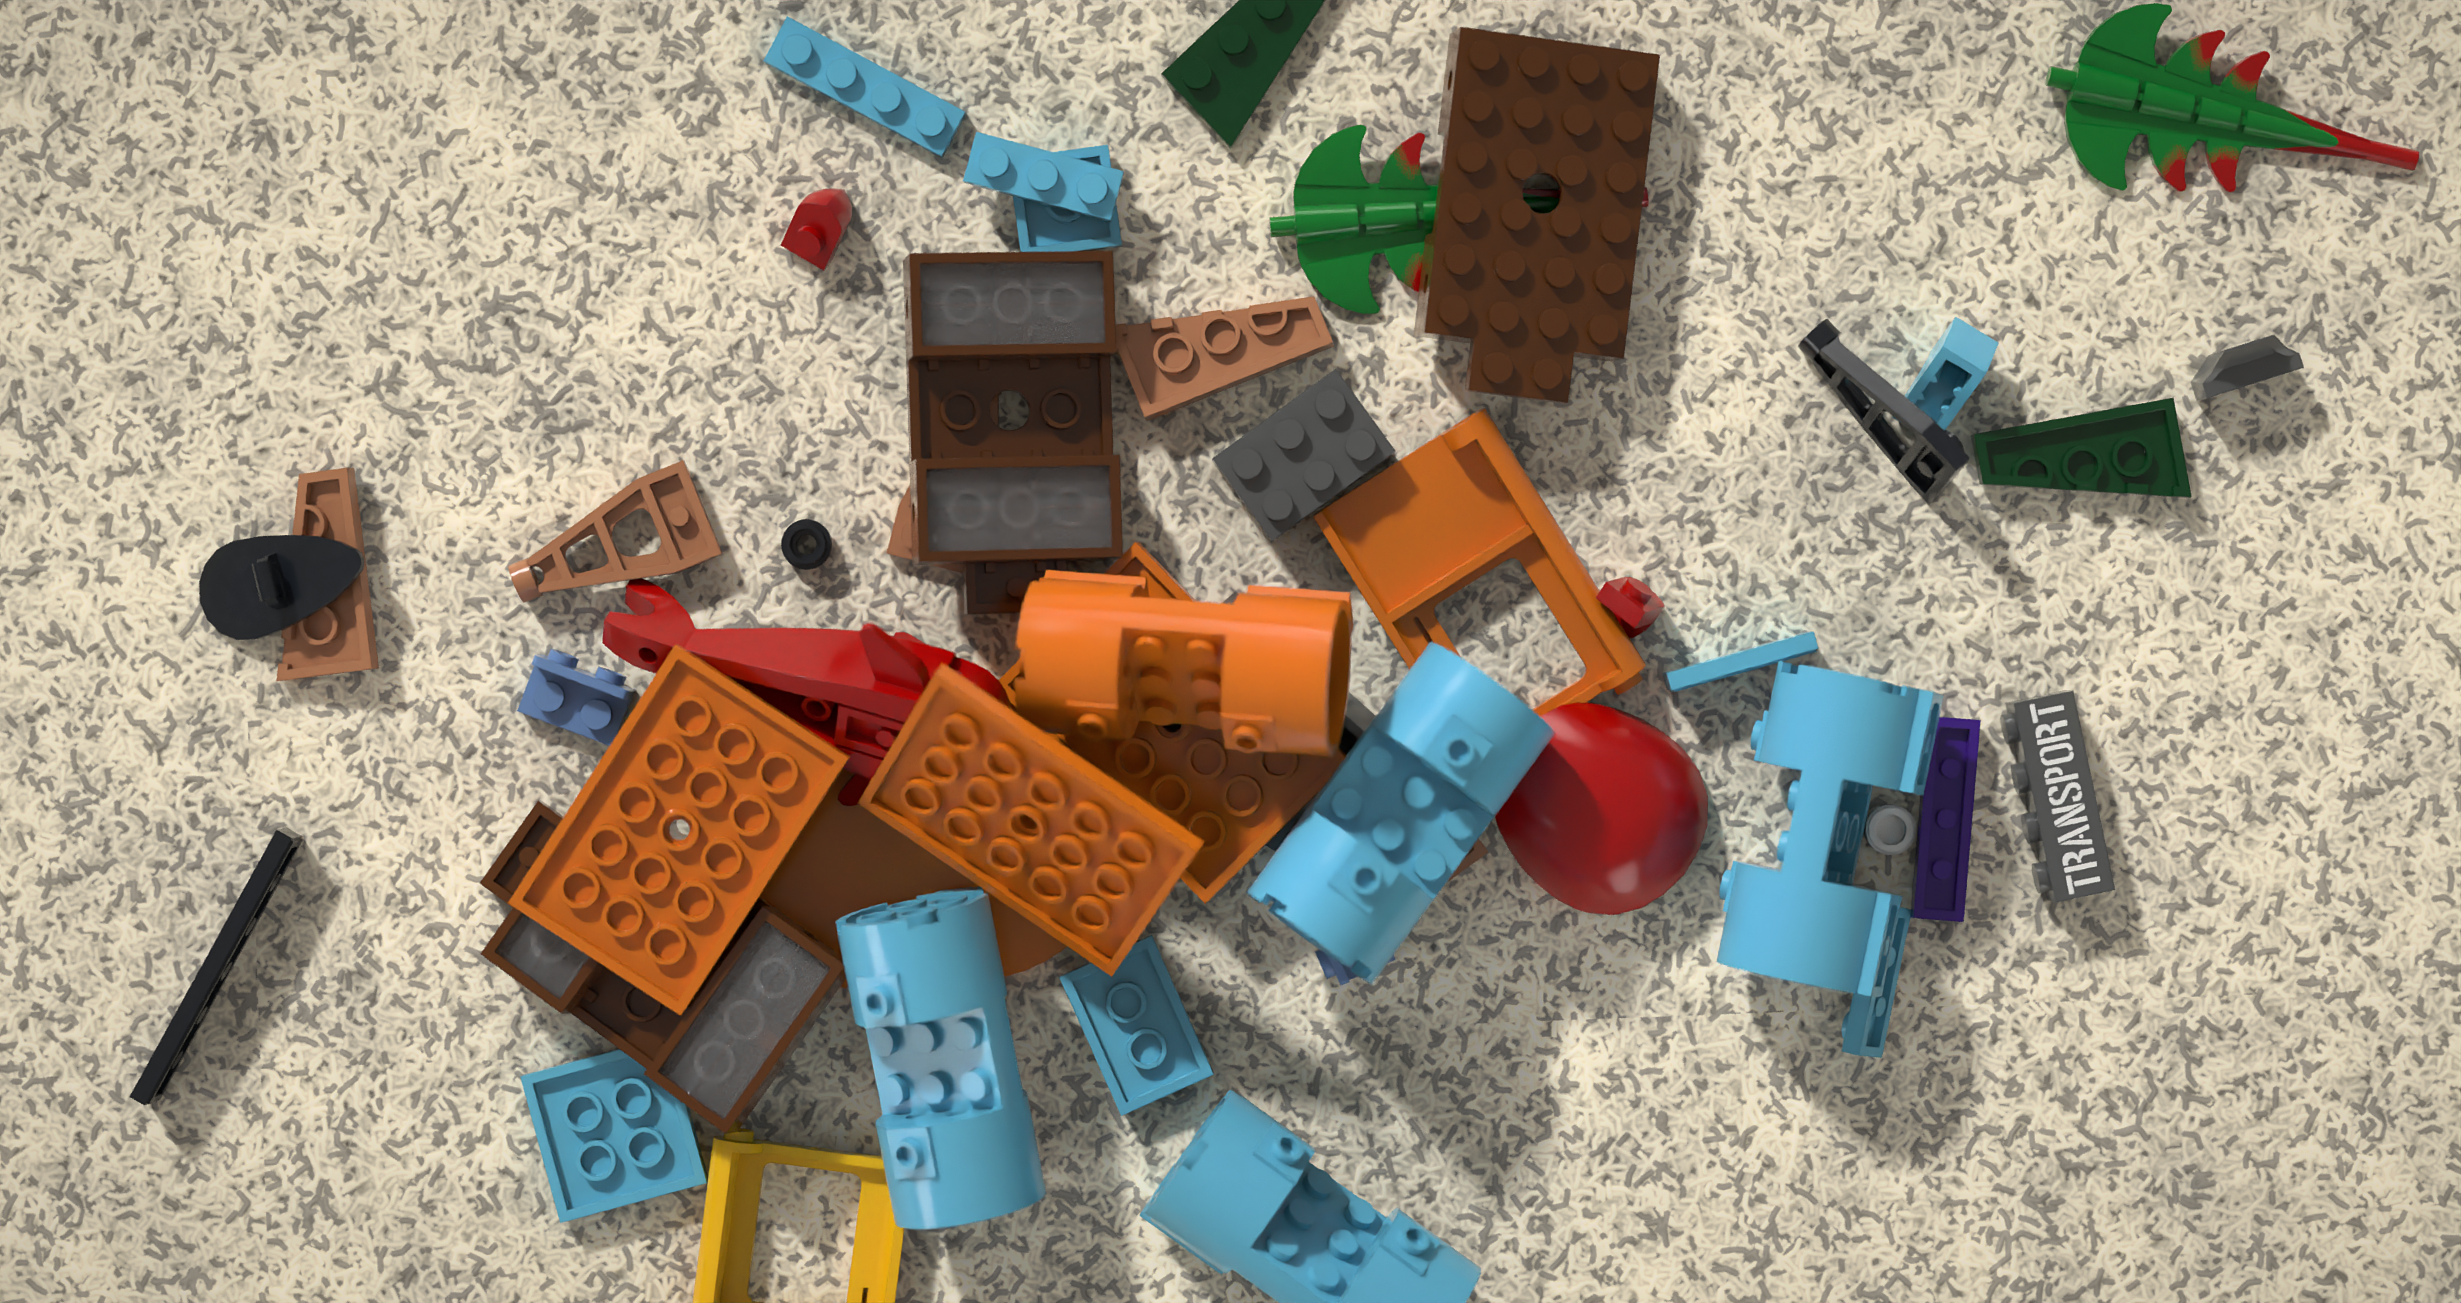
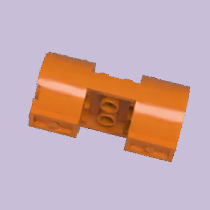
M1046 570L1044 578L1031 582L1021 611L1016 648L1021 649L1019 661L1021 678L1014 679L1017 714L1044 733L1079 736L1090 740H1129L1134 735L1139 721H1150L1161 726L1177 723L1200 725L1212 730L1222 728L1225 748L1238 749L1248 753L1265 751L1334 756L1339 748L1343 734L1350 686L1351 636L1354 626L1350 593L1248 585L1247 592H1240L1234 604L1150 598L1147 577Z

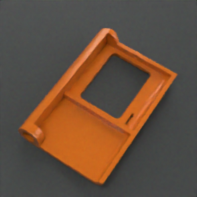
M1485 408L1458 422L1313 516L1409 670L1432 641L1461 657L1435 617L1434 609L1436 605L1506 560L1515 558L1525 569L1586 668V672L1581 679L1532 709L1541 717L1560 705L1576 702L1586 703L1600 693L1614 689L1616 694L1619 695L1643 680L1639 672L1646 666L1645 662L1613 611L1596 599L1600 590Z

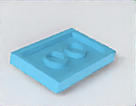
M1152 935L1135 942L1113 976H1110L1090 962L1059 977L1121 1116L1214 1075Z

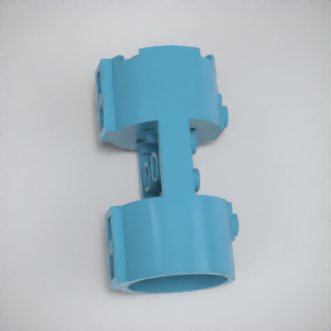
M1430 642L1246 893L1258 903L1262 902L1266 906L1270 900L1273 901V905L1268 910L1271 914L1342 965L1345 964L1351 967L1356 962L1351 972L1372 985L1555 734L1554 730L1530 707L1481 670L1448 649Z
M1778 661L1769 709L1764 711L1762 721L1757 720L1755 722L1750 745L1751 749L1756 751L1754 761L1801 770L1800 781L1794 780L1791 784L1787 807L1788 810L1793 811L1790 830L1782 832L1778 843L1777 860L1783 862L1782 869L1733 861L1731 870L1727 869L1723 874L1719 895L1720 899L1725 900L1723 911L1726 912L1716 960L1717 963L1811 986L1870 997H1882L1902 896L1854 885V876L1873 785L1922 796L1924 794L1944 695L1903 685L1901 687L1867 677L1800 664L1796 666L1792 665V663Z
M980 886L945 889L931 894L916 896V899L898 902L889 906L887 903L871 906L839 918L836 921L837 933L856 1025L866 1029L880 1099L882 1116L876 1120L875 1125L895 1224L906 1229H935L959 1226L1003 1216L1026 1208L1041 1200L1046 1195V1188L1026 1090L1022 1089L1005 1003L1007 988L988 893L984 894V890Z
M1229 1090L1213 1109L1178 1161L1173 1164L1165 1178L1158 1185L1139 1215L1221 1275L1223 1273L1227 1274L1233 1269L1278 1303H1466L1482 1271L1481 1267L1399 1208L1394 1209L1385 1217L1375 1210L1370 1203L1360 1199L1332 1179L1327 1172L1311 1164L1309 1161L1315 1153L1314 1147L1233 1090Z

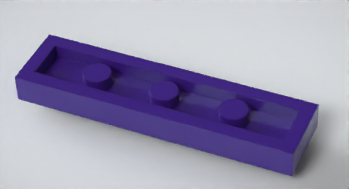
M1939 717L1923 796L1920 795L1910 916L1912 918L1964 922L1981 720Z

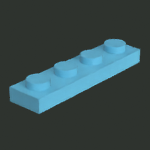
M788 16L763 60L771 67L941 158L944 157L966 116V112Z

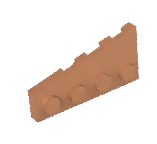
M1314 296L1250 305L1246 309L1225 312L1215 310L1202 312V315L1176 319L1166 317L1152 319L1148 323L1115 325L1116 347L1146 422L1334 347Z
M340 468L299 474L292 535L322 536L342 541L362 553L364 568L354 583L334 602L308 618L282 630L281 638L285 639L282 663H278L276 681L379 669L354 468Z

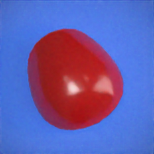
M1576 702L1560 705L1541 716L1554 730L1555 734L1495 815L1498 829L1509 851L1521 868L1542 889L1558 901L1586 913L1617 915L1643 908L1664 895L1685 875L1700 850L1708 825V795L1701 774L1693 760L1678 743L1660 729L1637 716L1620 709L1595 703Z

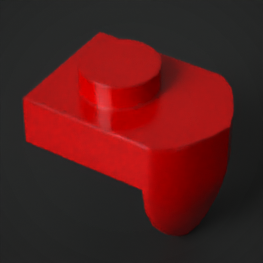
M835 188L821 189L806 196L798 205L780 246L824 271L831 263L852 217V205L845 190Z
M1625 576L1607 581L1596 596L1597 600L1613 611L1629 638H1634L1645 632L1655 622L1665 607L1662 600L1646 584L1633 577Z

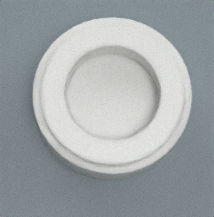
M1884 804L1876 807L1868 814L1864 836L1869 846L1875 851L1885 855H1896L1906 851L1912 845L1916 836V824L1912 815L1903 807Z

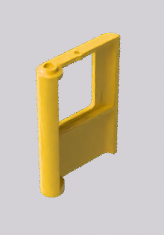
M740 1128L738 1132L724 1133L723 1136H713L692 1303H763L753 1301L749 1296L748 1290L763 1172L765 1166L769 1163L851 1173L860 1178L861 1191L846 1303H863V1298L864 1303H895L904 1228L897 1226L894 1221L882 1156L754 1139L755 1131Z

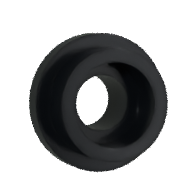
M810 519L798 520L792 523L782 536V553L785 559L796 568L803 570L815 569L823 565L829 558L832 551V538L829 531L821 523ZM804 535H811L816 540V549L811 554L805 555L798 549V541Z

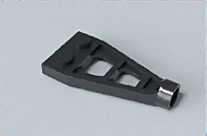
M1828 319L1823 320L1799 343V349L1813 361L1812 364L1866 433L1914 490L1930 505L1945 491L1970 459L1964 452L1961 441L1952 432L1943 430L1931 417L1841 344L1839 340L1841 332ZM1865 393L1875 401L1874 404H1872ZM1885 412H1889L1913 432L1916 440L1910 448L1903 444L1883 417Z

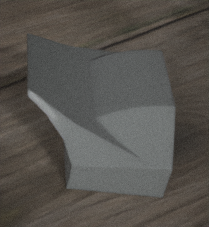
M2271 335L2208 355L2192 379L2191 386L2196 401L2286 374L2304 368L2300 353L2287 348L2275 335Z

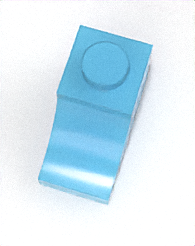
M1955 317L1931 350L1905 397L1931 417L1943 430H1946L1986 375L1999 342Z

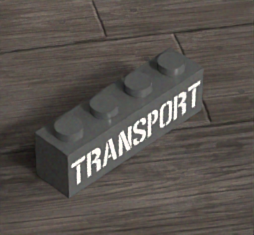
M2063 690L2006 702L2007 714L2000 716V722L2006 744L2014 743L2018 763L2011 765V776L2016 793H2024L2028 813L2021 814V822L2027 843H2035L2039 862L2032 864V875L2037 892H2045L2046 899L2056 903L2115 890L2074 692L2072 690Z

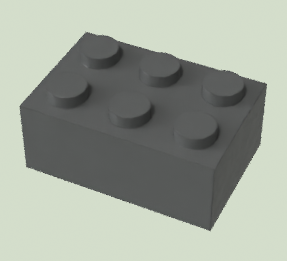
M1335 369L1212 458V461L1269 540L1273 542L1396 451L1340 373Z

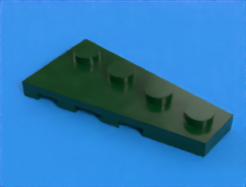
M1239 0L1161 73V76L1231 149L1326 0Z
M2174 398L1971 435L1980 485L2180 498L2192 497Z

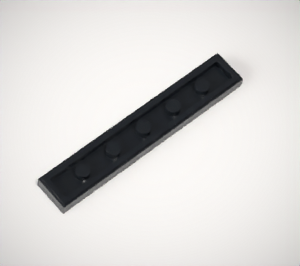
M288 828L275 831L129 1096L130 1098L144 1106L161 1099L303 841L301 835Z

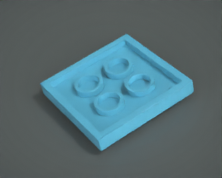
M620 1049L520 1076L560 1223L708 1182V1174L689 1107L644 1075L646 1068Z

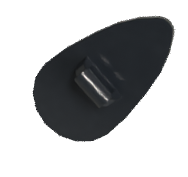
M258 536L232 541L217 549L205 563L199 580L200 604L207 620L221 634L236 640L260 639L285 630L334 602L354 583L362 572L364 557L358 549L342 541L322 536Z

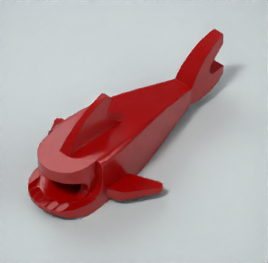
M644 579L629 580L626 585L625 604L636 615L610 611L604 620L602 643L615 655L631 665L657 674L673 647L679 644L849 755L850 758L843 769L854 774L840 790L837 799L844 806L859 805L858 802L934 674L942 664L1010 709V701L1006 690L1000 681L987 669L976 663L956 657L955 652L926 644L909 633L896 632L894 636H891L871 622L863 624L860 631L821 628L696 629L689 613L671 594L658 585Z

